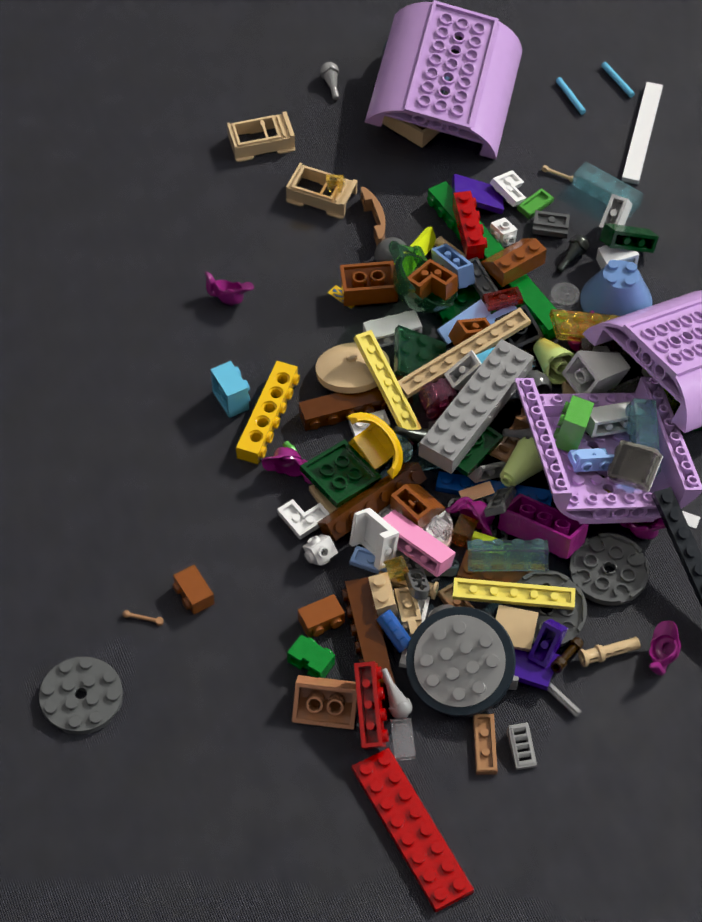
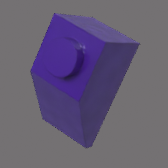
M552 619L544 621L527 658L546 668L561 646L568 627Z

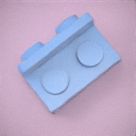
M605 448L575 449L568 452V458L574 472L611 470L615 461L614 454L608 455Z

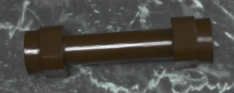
M579 637L573 638L567 645L565 652L561 656H557L551 663V669L554 672L560 673L567 665L569 658L583 647L582 639Z

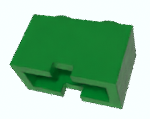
M300 635L287 652V662L300 670L304 667L308 670L307 674L311 677L325 678L335 665V655L330 649L319 646L314 639Z

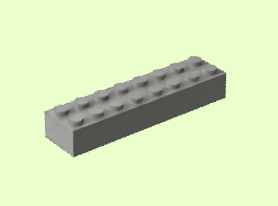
M501 339L420 441L418 456L452 474L516 391L515 378H526L532 370L534 356Z

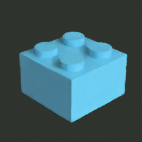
M231 361L212 368V392L228 417L231 418L249 410V401L251 399L248 390H250L247 380L242 379L239 368L235 367Z

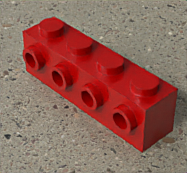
M471 191L453 193L452 207L465 258L467 260L475 257L482 259L484 258L485 248H487L486 237L483 238L484 228L483 224L479 223L480 213L476 211V198L472 197Z
M375 661L354 663L361 746L363 749L386 747V742H389L388 730H384V721H387L386 709L382 708V700H385L384 688L380 687L379 680L383 679L382 667L378 666V663Z

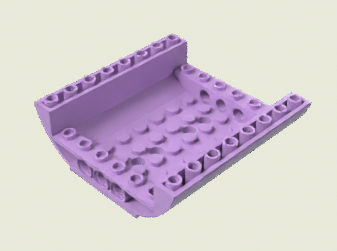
M436 0L405 6L394 16L365 123L381 127L384 116L482 143L480 155L496 160L522 55V46L518 37L511 29L498 21V18ZM455 36H460L463 40H457ZM456 49L459 53L455 54L451 50ZM448 76L452 81H447L444 77ZM445 90L449 94L443 95L440 91Z
M702 290L596 324L583 332V335L594 346L615 340L624 351L634 358L649 375L680 403L672 422L681 431L687 433L702 427Z
M641 377L635 393L539 394L534 378H515L516 388L554 503L565 516L578 521L579 524L654 522V519L661 518L651 496L653 492L671 487L681 509L702 493L701 481L681 431L672 422L674 414L665 391L653 377ZM572 395L593 402V407L635 401L645 414L640 430L593 438L587 435L585 430L578 449H592L591 447L605 448L608 455L614 454L615 456L611 470L574 472L568 458V452L557 448L556 439H554L553 435L556 427L560 428V426H557L561 414H565L562 412L566 401L570 402ZM627 447L638 448L663 456L649 492L614 483Z

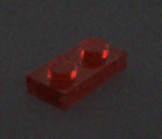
M518 286L483 294V301L489 312L523 304V297Z

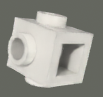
M504 217L491 222L489 232L504 248L515 243L518 229Z
M323 534L310 538L307 541L308 543L302 546L305 550L304 556L307 561L320 566L327 564L330 558L338 553L331 537Z

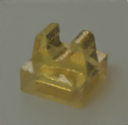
M326 174L328 191L332 193V187L337 186L338 193H341L343 186H345L344 175Z
M403 555L384 561L390 579L396 577L397 582L405 580L404 574L409 573Z

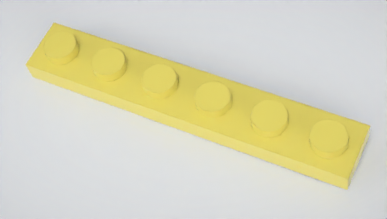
M372 330L355 335L353 339L397 426L408 430H421L422 428Z
M454 578L452 599L574 610L575 588Z

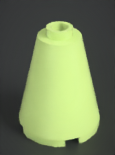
M546 338L536 341L533 351L543 373L548 376L552 384H562L567 381L562 372L575 354Z
M523 437L518 441L501 471V482L505 486H516L543 470L532 437L530 439Z

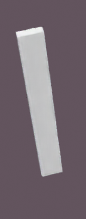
M646 82L622 176L623 182L639 184L663 88L661 84Z

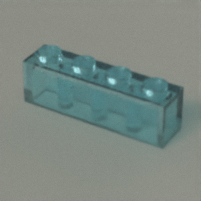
M586 161L574 173L572 185L608 205L612 194L629 199L633 205L628 217H631L642 204L644 193Z
M633 398L625 410V414L628 416L627 434H629L630 440L628 447L660 455L656 400ZM661 463L656 473V476L661 472Z
M481 539L467 541L468 571H548L549 548L547 540L494 539L492 541H483Z

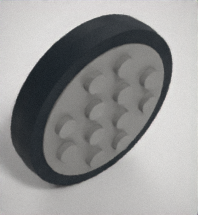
M451 607L432 614L415 630L407 648V674L415 693L430 708L449 716H473L490 709L506 694L515 674V650L509 634L494 617L484 611L471 607Z

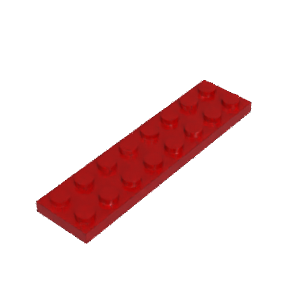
M387 748L352 765L353 773L434 911L438 912L474 893V888L391 750Z

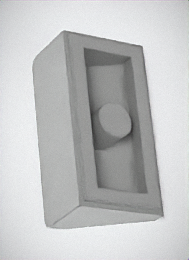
M501 461L480 466L468 477L474 483L499 478L506 462Z

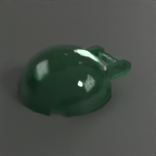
M397 241L390 242L389 251L395 262L393 285L399 299L408 308L419 313L435 314L447 310L455 304L454 301L458 298V292L446 301L434 293L421 299L415 293L416 289L407 277L428 261L422 248L416 245L413 247L401 245Z

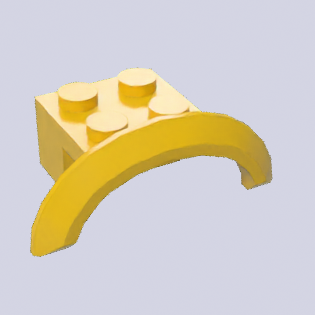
M359 412L347 416L352 425L358 422L370 424L364 431L352 438L349 444L375 470L393 458L392 466L387 473L392 479L397 476L403 463V451L394 431L386 422L370 413Z

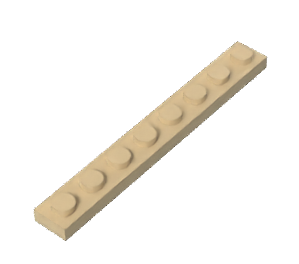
M521 308L516 309L398 380L404 395L408 399L444 377V373L471 350L476 355L497 345L501 339L505 340L530 325L531 320Z

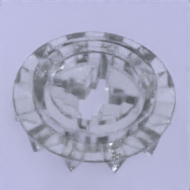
M563 282L556 284L552 288L551 297L553 302H557L559 306H574L575 302L579 300L580 292L575 285Z

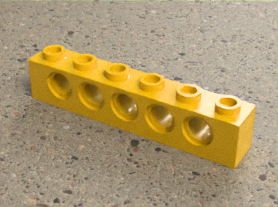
M276 361L236 446L238 459L259 464L261 458L265 457L267 452L266 446L273 440L274 429L279 427L280 416L285 413L287 408V400H291L294 391L293 387L299 383L300 375H298L297 366Z

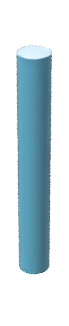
M607 62L601 64V67L632 98L635 95L634 91Z
M558 77L556 83L581 115L585 114L586 109L563 79Z

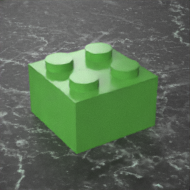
M572 395L570 402L566 401L562 411L565 414H561L557 424L560 428L556 427L553 435L554 439H556L557 448L567 452L578 449L594 406L593 402Z

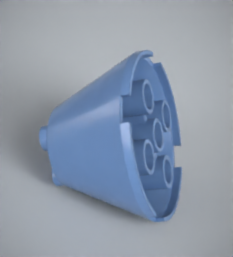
M610 260L604 268L583 286L580 295V305L584 314L594 310L595 324H599L652 306V296L634 262Z

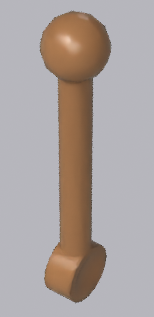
M128 610L122 613L124 618L133 617L155 622L158 626L164 623L162 617L142 616L130 613Z

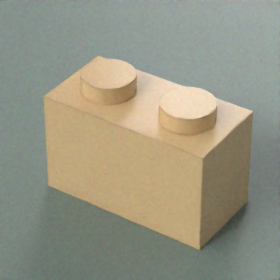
M388 572L368 577L378 617L391 609L394 615L399 618L396 599Z

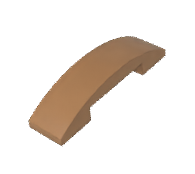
M361 187L360 199L364 211L372 210L377 224L374 226V239L376 245H378L385 239L386 224L384 211L373 193L367 188Z
M523 407L521 408V415L515 417L510 429L530 428ZM504 436L503 441L489 455L507 462L518 441L521 439Z

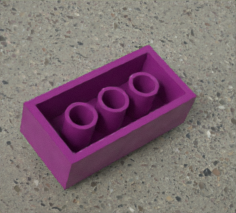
M521 493L511 501L506 512L500 514L498 529L506 534L518 537L524 542L531 543L564 559H568L585 543L589 524H579L578 521L565 516L559 510Z

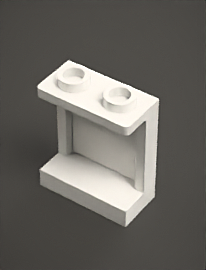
M367 508L354 513L349 544L352 547L359 544L363 545L375 556L374 567L381 570L394 565L400 532L371 508Z

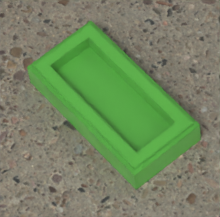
M541 188L517 206V210L528 219H531L535 216V210L542 211L554 202V197Z

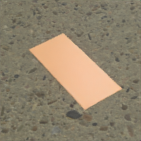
M490 481L458 491L461 498L469 497L472 500L495 493Z

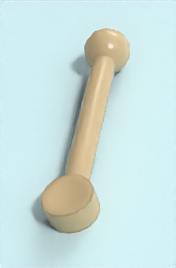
M547 165L542 167L543 172L556 174L569 179L570 182L575 181L574 176H568L552 170Z

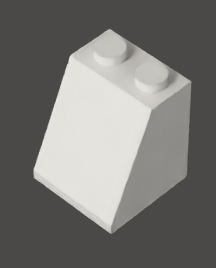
M579 350L565 367L562 375L576 394L606 393L616 388L631 367L620 353Z

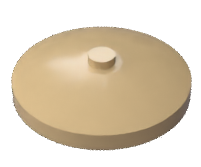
M355 342L337 345L328 349L316 362L315 368L318 381L331 391L350 394L365 392L377 387ZM383 351V353H384V355H385V357H386V359H387V361H388V363H389V365H390L389 357H388V355L386 354V352Z

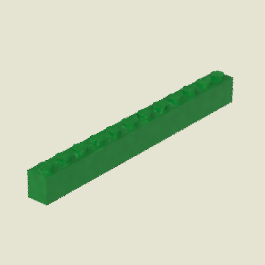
M444 181L428 189L427 202L437 211L438 216L443 218L448 228L452 229L461 241L452 207L453 191L451 186ZM484 225L483 238L486 237L487 248L484 251V258L479 259L480 262L504 249ZM527 274L504 287H501L496 281L498 287L506 292L507 297L510 300L512 299L517 308L524 305L527 306L544 338L551 340L565 333L567 321Z

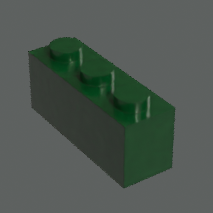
M605 223L599 240L610 248L654 253L659 236L647 228Z

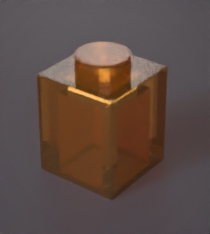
M460 513L452 531V543L456 546L467 548L471 543L479 520Z

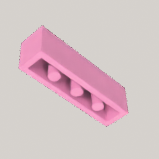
M396 510L383 517L386 522L400 532L397 549L436 577L452 567L456 553Z

